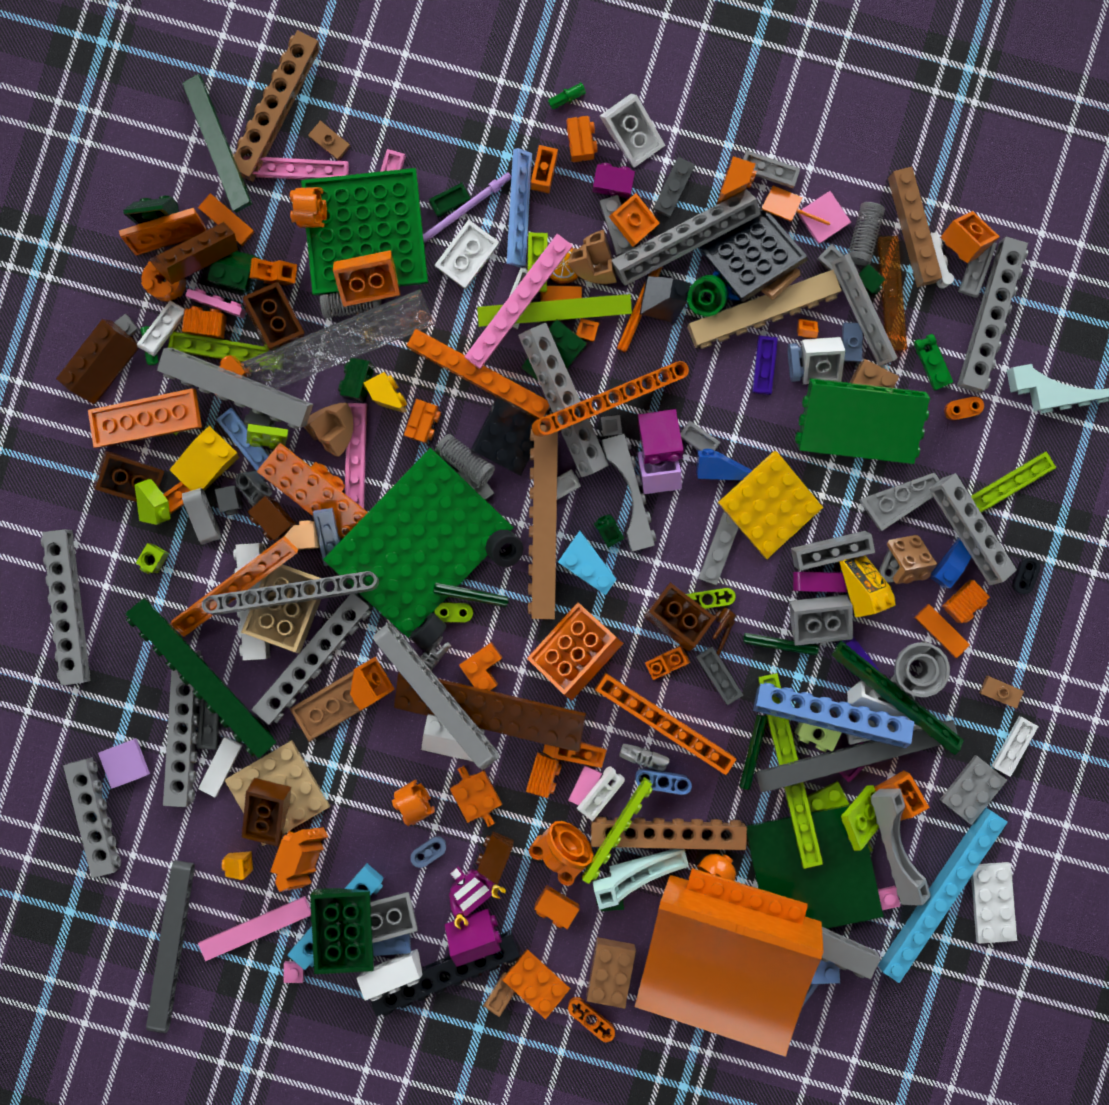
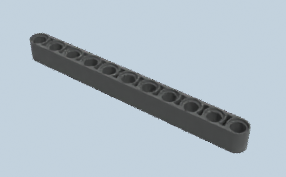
M954 720L942 722L958 735ZM923 729L913 730L912 742L907 748L873 740L757 771L756 776L760 791L766 792L941 744L930 737Z

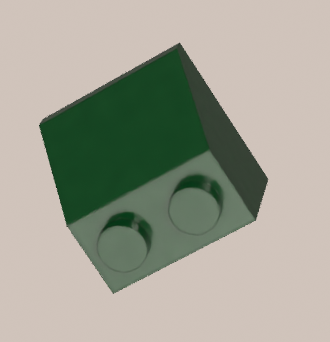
M235 251L211 264L207 280L216 286L250 294L254 279L250 278L252 258L260 259V257Z
M350 358V361L346 362L344 367V373H346L344 381L341 380L338 391L343 398L365 403L368 390L364 382L372 378L375 366L368 360Z

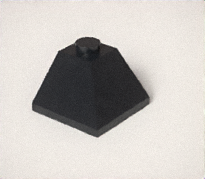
M647 276L639 314L673 324L676 323L687 303L690 283L674 278Z

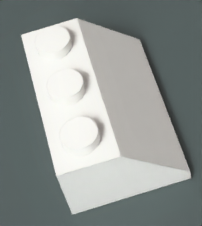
M428 714L421 750L472 761L435 715Z
M417 949L413 950L411 953L403 954L374 966V971L362 972L357 977V981L364 1000L371 999V1001H375L383 997L382 994L389 991L392 994L401 989L400 986L407 984L409 987L418 983V979L423 975L419 952Z

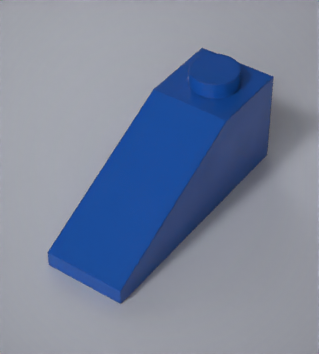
M713 449L698 451L696 467L698 479L743 480L753 471Z
M960 538L956 540L931 573L930 578L943 588L951 589L971 559V555Z

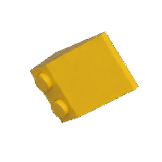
M208 426L195 438L170 468V471L190 491L199 488L205 491L239 459V456L217 432Z

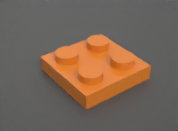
M637 193L608 216L632 247L660 224Z

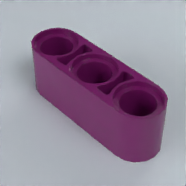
M793 572V591L848 592L843 573Z

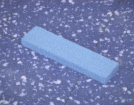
M230 408L216 420L257 471L269 457V454L263 446L253 447L246 443L247 426L244 425V422L236 412Z

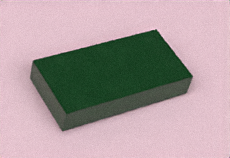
M462 182L430 198L429 202L439 218L461 207L471 198Z

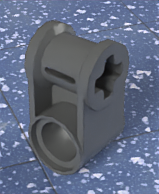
M257 471L239 473L236 476L237 487L243 492L252 506L256 505L264 496L270 497L272 495L271 488Z

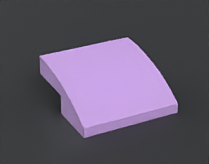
M137 738L98 753L111 789L150 774Z

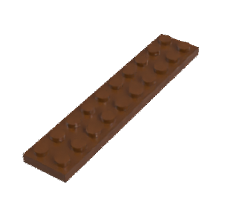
M398 672L394 708L426 716L428 714L435 715L403 675ZM438 679L480 729L579 752L581 749L586 713Z

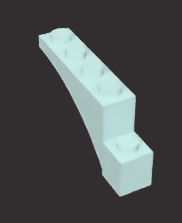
M1032 364L1017 366L1007 370L1011 393L1018 391V395L1030 392L1033 411L1041 410V414L1053 412V408L1059 407L1060 410L1072 408L1073 404H1078L1079 407L1091 405L1090 401L1097 400V403L1109 401V389H1084L1065 385L1038 372L1033 368Z
M671 849L609 866L611 877L593 881L599 910L619 905L618 902L628 894L656 878L689 867L685 850Z

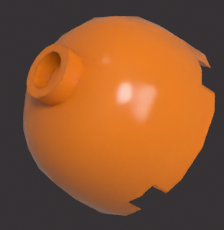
M716 853L709 854L697 866L698 870L732 881H735L736 870L731 864L733 860L726 854H723V856Z

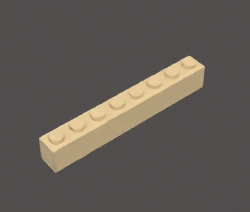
M830 270L788 286L774 300L764 295L718 312L716 315L689 323L687 328L695 348L701 347V349L711 346V342L716 340L723 342L730 339L729 336L732 334L742 335L748 332V328L754 327L758 329L765 326L767 321H779L784 318L783 315L790 313L792 316L800 313L801 308L808 306V309L818 306L820 301H832L837 298L836 295L841 292V288L834 270Z

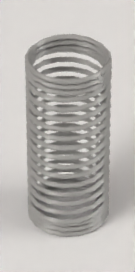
M864 202L860 206L857 223L855 224V230L849 247V254L854 264L865 266L871 264L872 252H874L875 242H877L876 239L878 238L882 222L881 219H883L882 216L885 212V208L878 203Z
M338 292L333 293V295L330 293V297L327 293L320 295V306L324 318L360 315L361 313L364 314V312L370 314L371 312H381V299L372 301V304L369 301L370 311L368 302L362 303L363 311L361 303L359 304L360 311L358 310V304L352 305V313L351 305L349 306V312L348 306L343 307Z
M451 434L445 435L436 447L435 452L442 459L458 469V471L460 470V472L468 476L479 486H483L494 472L495 467L491 463L485 461V459L471 451L463 443L461 444V441L456 440Z

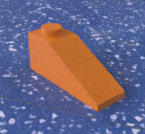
M583 742L579 752L547 744L544 745L543 752L552 758L602 768L607 751L604 748Z

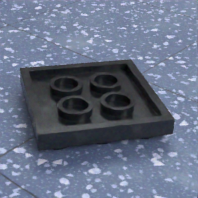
M496 398L471 451L521 476L530 459V448H534V441L530 440L532 424L537 419Z

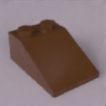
M105 450L93 488L137 502L135 484L151 479L159 488L164 470Z
M258 778L253 779L246 790L242 838L279 847L290 804L292 787Z

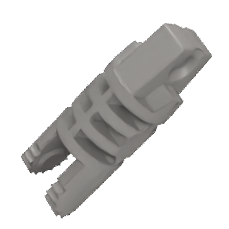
M440 637L420 657L431 671L451 647L447 642L439 651L436 650L443 637Z
M628 744L622 745L619 754L620 757L632 763L661 772L666 770V766L670 762V759L666 756Z

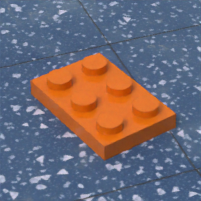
M528 949L524 951L501 979L545 1020L571 989Z

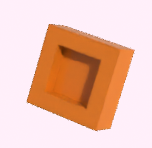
M580 318L576 335L582 340L594 343L599 323Z
M799 319L797 324L798 336L817 339L819 332L818 322Z

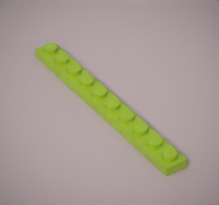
M778 673L758 677L759 685L771 683L775 687L781 688ZM772 697L774 703H780L778 697ZM767 714L778 765L797 761L798 757L789 719ZM804 782L786 786L784 790L802 866L805 869L823 865Z

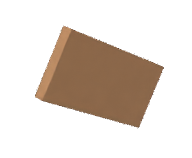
M354 671L290 708L308 741L315 739L360 712L350 695Z

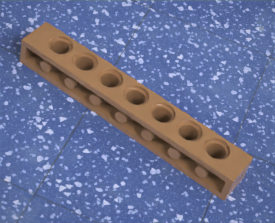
M298 30L295 35L291 36L288 44L289 47L282 54L278 69L273 71L272 81L264 89L263 99L261 103L256 105L255 115L252 120L248 121L246 133L239 139L237 143L238 148L235 154H233L241 176L251 182H254L256 174H252L253 171L259 172L263 164L260 158L267 156L321 49L318 40ZM297 53H303L301 57H295ZM290 69L295 70L291 75L286 74ZM281 86H285V87H286V89H285L284 91H282V92H279V91H278L279 87H281ZM272 103L278 104L274 109L269 108ZM263 120H269L267 125H261ZM255 137H261L257 143H253L252 140ZM246 154H252L250 159H243Z
M596 817L593 822L591 821V847L601 846L607 837L605 834L606 829L613 827L619 817H616L615 820H607L606 817ZM634 818L629 828H633L635 833L632 836H626L623 830L620 835L621 840L617 847L746 850L747 827L744 823H741V820H730V823H722V820L712 819L711 822H703L702 819H692L691 822H684V819L678 818L672 819V821H665L663 818H654L653 821H645V818ZM648 828L654 830L653 835L650 837L644 835V831ZM672 829L673 834L670 837L663 836L664 830ZM690 829L692 830V835L690 837H683V831ZM704 830H711V835L708 838L702 837ZM724 830L730 831L728 838L721 837V833Z

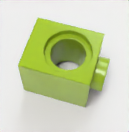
M147 543L136 564L141 566L140 570L147 574L158 573L170 553L155 544ZM151 555L155 558L153 565H150L148 562Z

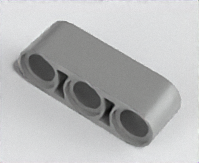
M199 488L182 493L184 506L199 542L205 544L221 539L218 524L204 490Z

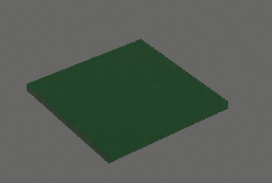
M851 804L811 812L823 865L805 869L802 866L791 816L746 825V834L758 889L807 903L805 917L821 921L822 927L826 929L884 917L868 842L861 851H854L842 822L841 816Z

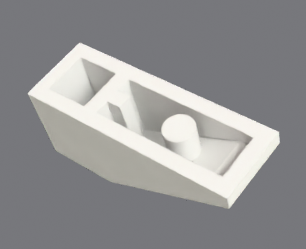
M862 680L847 691L848 703L851 706H864L870 708V711H885L890 716L907 717L899 712L890 702L883 699L875 690L868 687Z

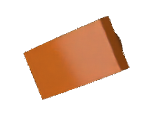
M547 286V291L541 292V301L582 298V287Z
M681 645L645 662L653 680L690 663Z

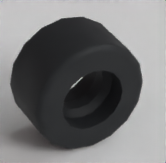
M498 530L489 536L485 549L487 555L496 565L510 567L520 560L524 548L522 541L513 532ZM510 543L507 551L499 553L504 544Z
M430 613L424 619V622L411 633L410 639L421 649L426 650L441 637L446 629V624L434 613Z

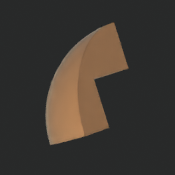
M601 230L586 237L583 240L584 244L580 248L573 249L569 256L568 264L575 274L588 282L612 284L617 282L615 269L611 262L613 258L605 231Z
M338 403L325 407L311 414L304 428L314 440L318 439L323 444L326 451L339 457L347 448L352 437L353 416L348 403Z

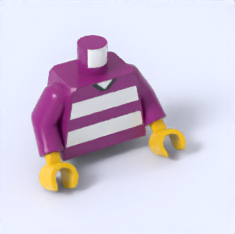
M458 866L449 873L456 881L451 885L449 893L450 907L455 918V926L461 930V921H464V924L468 926V920L463 915L465 917L491 896L501 899L498 896V891L500 890L502 893H505V888L493 883L477 870L470 869L464 874Z

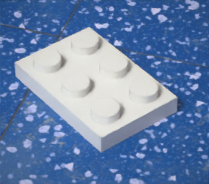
M468 220L437 261L435 267L466 290L500 243L472 221Z

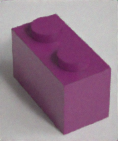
M609 163L597 164L593 192L611 196L618 195V197L629 199L635 171L626 166L617 168L612 167Z

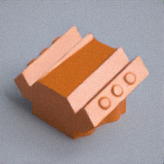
M324 827L303 829L296 833L288 831L287 835H284L270 871L278 874L275 884L279 892L300 889L312 883L308 875L316 872L315 866L319 854L324 850L321 840L328 838Z

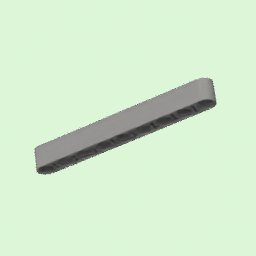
M365 571L206 597L202 602V608L209 614L221 615L375 590L379 585V579L374 573ZM372 576L374 578L373 584L366 586L364 583L365 579ZM354 580V586L351 589H346V581ZM333 582L335 584L334 590L327 592L326 585ZM314 585L315 592L312 595H307V588ZM294 588L296 591L295 596L288 598V590ZM274 591L276 598L273 601H269L268 594ZM253 594L256 595V602L249 604V597ZM231 598H236L237 603L231 608L229 601ZM212 601H216L217 607L211 611L209 605Z
M387 623L373 635V639L472 761L481 770H485L499 758L497 750L392 624Z

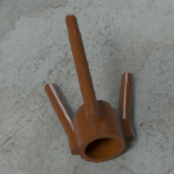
M725 607L722 611L718 610L714 615L716 619L719 618L717 622L720 626L713 635V639H716L722 629L727 627L717 650L718 656L724 647L732 626L735 624L734 619L737 617Z

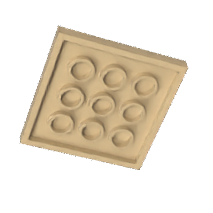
M292 740L225 779L243 813L246 790L254 778L292 787L283 834L330 807Z

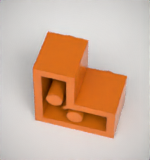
M490 642L459 664V666L474 687L490 691L498 683L488 668L501 660L502 656L494 644Z

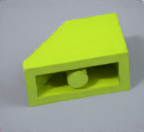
M151 479L135 484L139 521L157 525L169 520L168 500Z

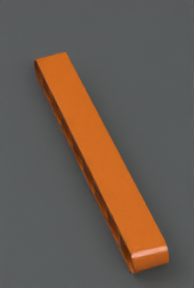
M683 361L662 367L534 421L532 432L538 437L550 435L678 381L688 375L689 368ZM675 367L678 368L679 375L676 374ZM659 374L663 377L662 382L659 380ZM642 381L646 382V389L642 386ZM626 387L630 390V396L626 394ZM609 394H611L614 398L613 403H611L609 400ZM593 401L597 404V410H594L592 407ZM576 408L580 411V417L575 415ZM558 415L563 418L562 425L557 420ZM541 422L546 425L545 432L540 429Z

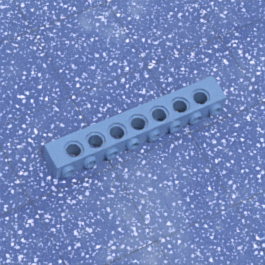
M771 683L760 684L757 688L753 711L902 748H907L912 742L914 721L908 720L909 718L905 716H890L885 711L874 712L870 711L868 707H854L848 702L838 703L828 697L817 698L813 697L811 693H797L791 688L784 687L781 689ZM773 696L780 699L779 704L773 702ZM791 701L797 702L799 708H794L791 705ZM810 706H815L818 709V713L812 712ZM829 711H835L837 718L832 717ZM849 715L856 718V723L850 721ZM868 720H872L875 723V727H871L868 724ZM887 725H892L895 732L889 731Z

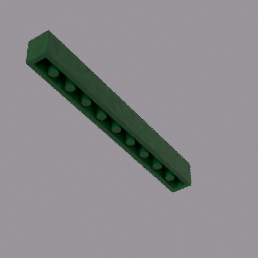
M145 597L125 613L127 616L126 621L132 627H138L141 631L139 635L146 642L150 640L154 645L152 649L160 657L163 655L168 660L166 664L171 670H177L181 674L179 678L185 685L190 684L195 689L192 692L199 700L203 698L208 703L206 707L212 714L217 713L221 717L219 720L226 729L230 727L234 731L232 734L239 743L243 741L247 745L245 749L252 757L256 755L260 758L277 743L268 730Z

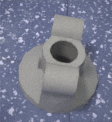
M923 640L922 642L908 645L899 653L895 661L894 675L890 680L907 694L917 697H929L937 694L945 687L949 679L950 665L947 656L940 648ZM914 660H919L923 666L922 672L917 676H912L909 671L910 664Z

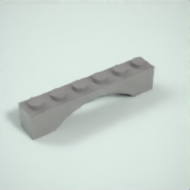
M624 434L603 439L601 443L607 461L622 474L631 492L633 503L632 518L626 533L630 550L632 552L654 546V542L657 541L654 530H650L649 527L651 517L649 511L645 512L644 505L647 504L644 493L640 494L639 486H641L639 474L635 475L634 468L636 467L634 456L630 457L628 450L631 449L630 440L625 438Z
M879 789L871 796V804L876 813V821L881 831L882 842L885 845L892 877L897 887V895L900 898L901 905L923 906L931 897L926 878L911 863L901 842L900 820L905 809L901 789Z

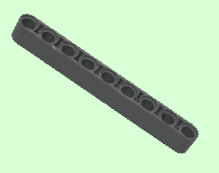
M174 860L171 867L146 1024L147 1031L166 1034L170 1027L195 864L191 862Z

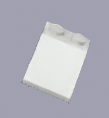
M628 95L600 115L608 132L633 167H636L665 146L637 95Z

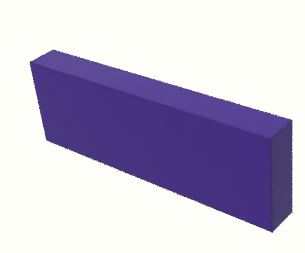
M758 336L752 393L772 394L778 337Z

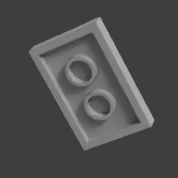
M975 755L939 800L972 825L1006 783L1007 779Z

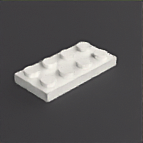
M1011 863L979 864L971 876L976 942L980 944L1017 941Z

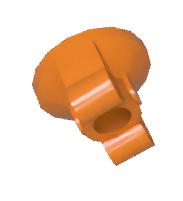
M555 821L543 835L535 838L529 848L530 856L535 860L542 859L549 869L558 873L559 882L565 886L572 885L578 874L593 859L592 847L587 837L574 825L565 821Z

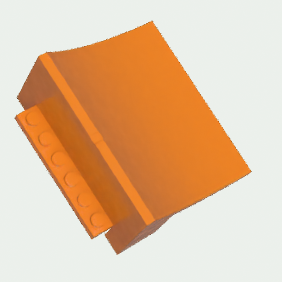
M693 868L691 869L689 880L670 875L659 905L635 1007L786 1057L806 994L822 959V922L805 917L808 904Z

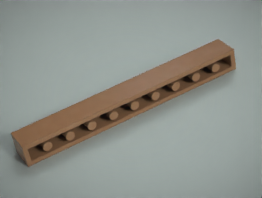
M540 425V429L543 432L546 431V425ZM531 429L530 440L534 441V448H530V460H534V468H530V479H534V487H530V499H533V506L529 508V518H533V526H529V537H533V545H529V556L533 557L532 564H529V576H532V583H528V595H532V602H528V614H532V619H555L558 431L550 435L538 437Z

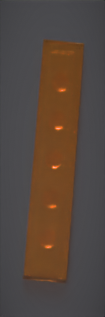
M898 236L879 237L880 275L885 278L881 284L883 286L882 301L885 332L894 351L907 350L899 240Z

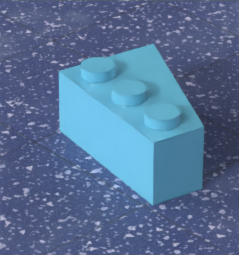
M579 531L558 563L606 595L616 581V578Z

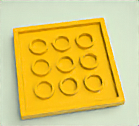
M773 451L718 502L766 559L775 553L823 508L777 451Z

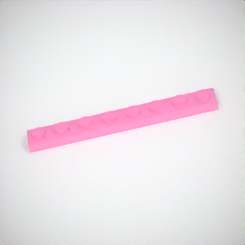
M556 234L465 355V359L479 369L483 367L573 246L571 243Z

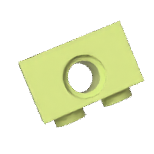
M799 722L794 732L799 736L798 739L807 744L811 741L816 744L815 747L824 752L827 749L833 752L841 735V732ZM816 729H821L822 731L819 738H814L813 736Z

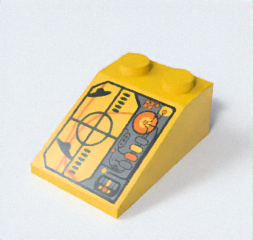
M866 555L840 561L856 618L876 614L896 605L895 596L890 585Z

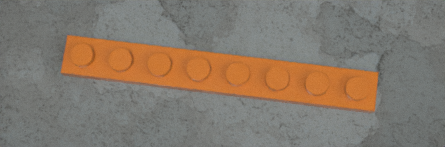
M285 536L174 618L170 625L185 637L213 616L202 608V602L206 597L250 589L297 554L298 549ZM231 598L229 603H231L236 598ZM212 601L209 608L211 611L216 609L217 602Z

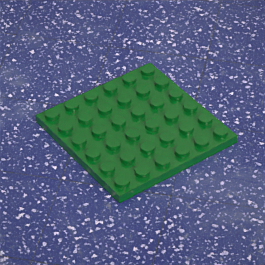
M416 168L301 180L302 188L321 187L324 191L321 197L322 200H326L327 219L322 220L325 226L306 228L312 294L314 296L339 293L333 273L334 262L390 250L399 287L428 284Z

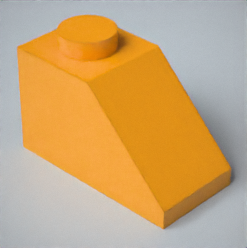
M252 851L228 853L222 860V870L225 871V877L239 880L245 879L253 871Z

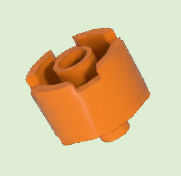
M321 187L296 188L290 191V200L293 202L290 218L292 222H296L299 228L325 226L322 220L327 219L326 200H322L321 194L324 191Z
M150 261L148 262V265H146L142 272L141 284L150 295L163 302H169L177 297H181L186 289V279L183 278L172 285L167 279L163 282L165 277Z
M416 779L395 791V799L392 800L393 807L397 811L400 810L403 815L402 819L407 826L415 825L435 812L434 806L430 807L428 802L431 799L429 793L421 783L416 784Z

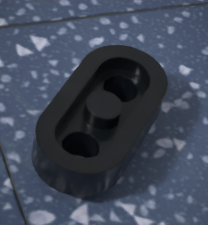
M1026 557L1020 561L1012 582V587L1016 593L1028 594L1033 590L1041 569L1040 562L1036 558ZM1028 563L1031 566L1029 570L1026 569V565ZM1021 581L1024 582L1023 588L1019 586Z

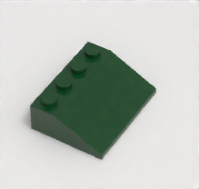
M342 888L314 889L310 894L314 974L374 971L370 891Z

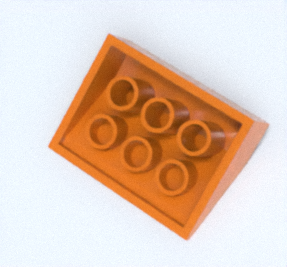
M578 602L527 659L559 691L573 700L624 643Z

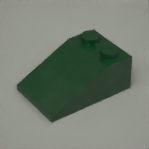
M166 195L153 200L151 198H142L123 210L124 215L136 225L179 212L178 203L172 197Z
M556 319L549 328V331L568 371L585 350L587 343ZM527 358L521 368L538 381L529 358Z

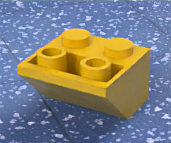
M383 372L364 382L372 400L376 404L402 413L407 411L405 408L407 402L400 392L397 393L396 389L399 387L391 375L388 376Z

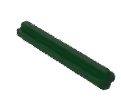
M435 583L433 588L434 594L507 607L509 600L507 596L439 583Z
M744 633L743 643L814 656L819 651V646L814 644L795 646L794 641L750 633Z
M757 715L739 785L740 788L749 790L751 787L767 723V717L764 715Z

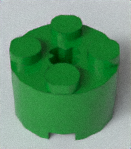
M705 275L690 286L687 302L695 314L710 317L716 315L726 305L729 298V290L726 283L718 276ZM706 292L712 295L708 299L705 298Z

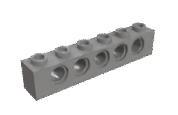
M957 474L943 477L929 489L988 584L993 585L1004 582L1017 569Z
M93 757L63 765L91 878L114 873L120 869L121 858L116 852V839L112 836L111 819L107 816V803L101 792L102 783L98 780L96 773L98 771L97 764L93 761ZM82 775L87 777V784L82 781ZM87 794H90V795H91V797H92V802H89V801L87 800V798H86V795H87ZM91 813L96 814V821L91 818ZM96 831L101 833V840L96 837ZM101 850L105 851L106 858L101 856Z

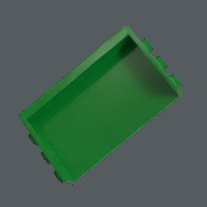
M810 378L807 396H804L802 401L804 412L799 416V425L801 427L800 432L796 433L795 443L800 451L914 464L915 459L920 454L919 442L924 437V422H927L929 417V410L927 409L930 397L926 392Z

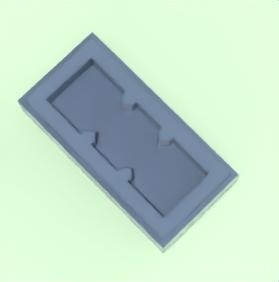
M843 323L844 362H861L863 343L861 327L859 323Z

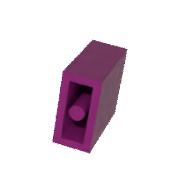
M676 409L638 414V429L644 463L654 465L662 461L675 462L683 459L684 450Z
M489 909L464 917L468 920L469 924L466 926L464 921H461V930L455 926L454 921L444 924L450 957L456 967L501 951L499 943L502 942L501 936L495 928L498 926L496 916L491 915Z

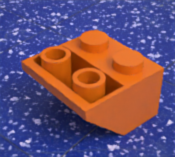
M905 770L874 787L876 792L879 789H901L905 803L901 820L912 818L930 808L911 774Z

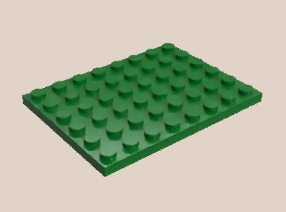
M429 448L323 560L339 575L365 571L374 573L379 579L378 587L373 591L361 592L360 594L409 638L416 627H419L424 622V619L430 613H433L448 597L434 594L433 588L435 583L457 587L487 556L485 548L489 536L498 530L511 531L514 527L433 449ZM372 576L367 577L364 581L365 585H372L374 578ZM347 580V582L353 587L354 580Z

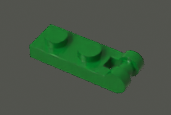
M930 334L923 340L918 339L914 341V347L933 390L935 391L953 383L937 346L935 336ZM929 346L931 351L926 352L924 347Z

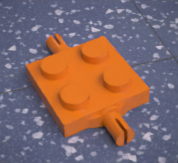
M465 766L458 768L457 770L462 780L452 786L450 791L467 823L476 818L483 817L487 826H492L495 822L490 812L501 806L502 802L485 770L469 775Z

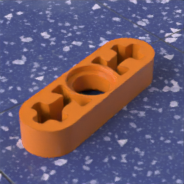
M573 997L570 999L568 1011L571 1016L601 1041L610 1042L614 1039L615 1029L612 1023L582 998ZM573 1004H580V1009L585 1012L583 1017H581L582 1012L580 1010H573ZM595 1015L597 1021L594 1024H589L586 1021L587 1016ZM600 1022H602L601 1027L603 1029H610V1035H603V1030L599 1027Z

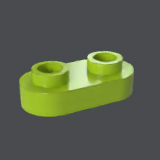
M441 603L435 609V615L443 622H467L473 617V609L467 603ZM442 609L448 611L446 616L441 615ZM462 609L467 611V615L464 617L460 615V610Z

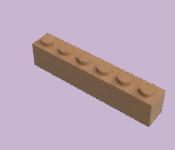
M913 167L893 171L888 177L917 288L934 284L942 278Z

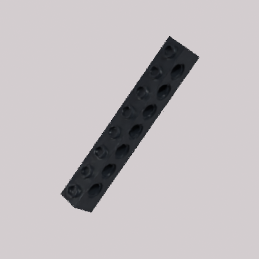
M512 929L500 934L502 942L499 943V946L504 952L502 955L494 953L485 956L486 961L484 963H479L477 960L466 963L468 966L467 970H461L459 967H456L449 955L421 967L423 975L418 979V983L411 986L414 988V992H407L405 987L408 985L405 984L400 986L401 989L392 993L397 997L395 1000L388 998L389 991L383 993V997L375 1001L370 999L376 1016L381 1014L383 1016L389 1015L394 1011L393 1009L398 1007L401 1009L405 1008L417 999L422 1001L428 998L431 993L436 992L438 994L445 991L450 985L458 986L469 977L474 979L481 976L482 972L486 970L493 971L498 969L500 964L515 962L520 957V948ZM442 971L449 972L450 977L444 978L441 976L440 973ZM426 978L430 979L432 984L426 985L423 983V980Z

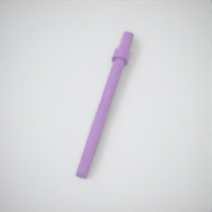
M509 172L498 180L494 179L488 184L487 188L423 234L424 243L493 192L497 193L501 190V186L511 180L512 176Z

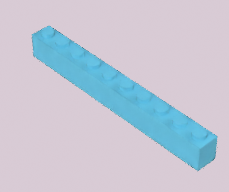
M987 808L983 810L930 886L929 892L931 897L923 906L918 905L879 962L878 967L883 973L896 982H901L1007 824L1006 820Z

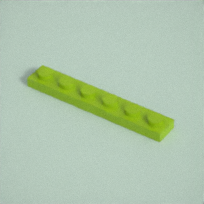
M643 778L596 852L592 862L584 871L582 880L590 884L591 880L595 881L600 873L598 869L602 863L606 864L611 856L610 850L612 847H617L621 840L620 835L622 831H627L632 823L631 817L633 814L637 815L642 807L640 803L643 798H647L653 788L651 787V781L647 778Z

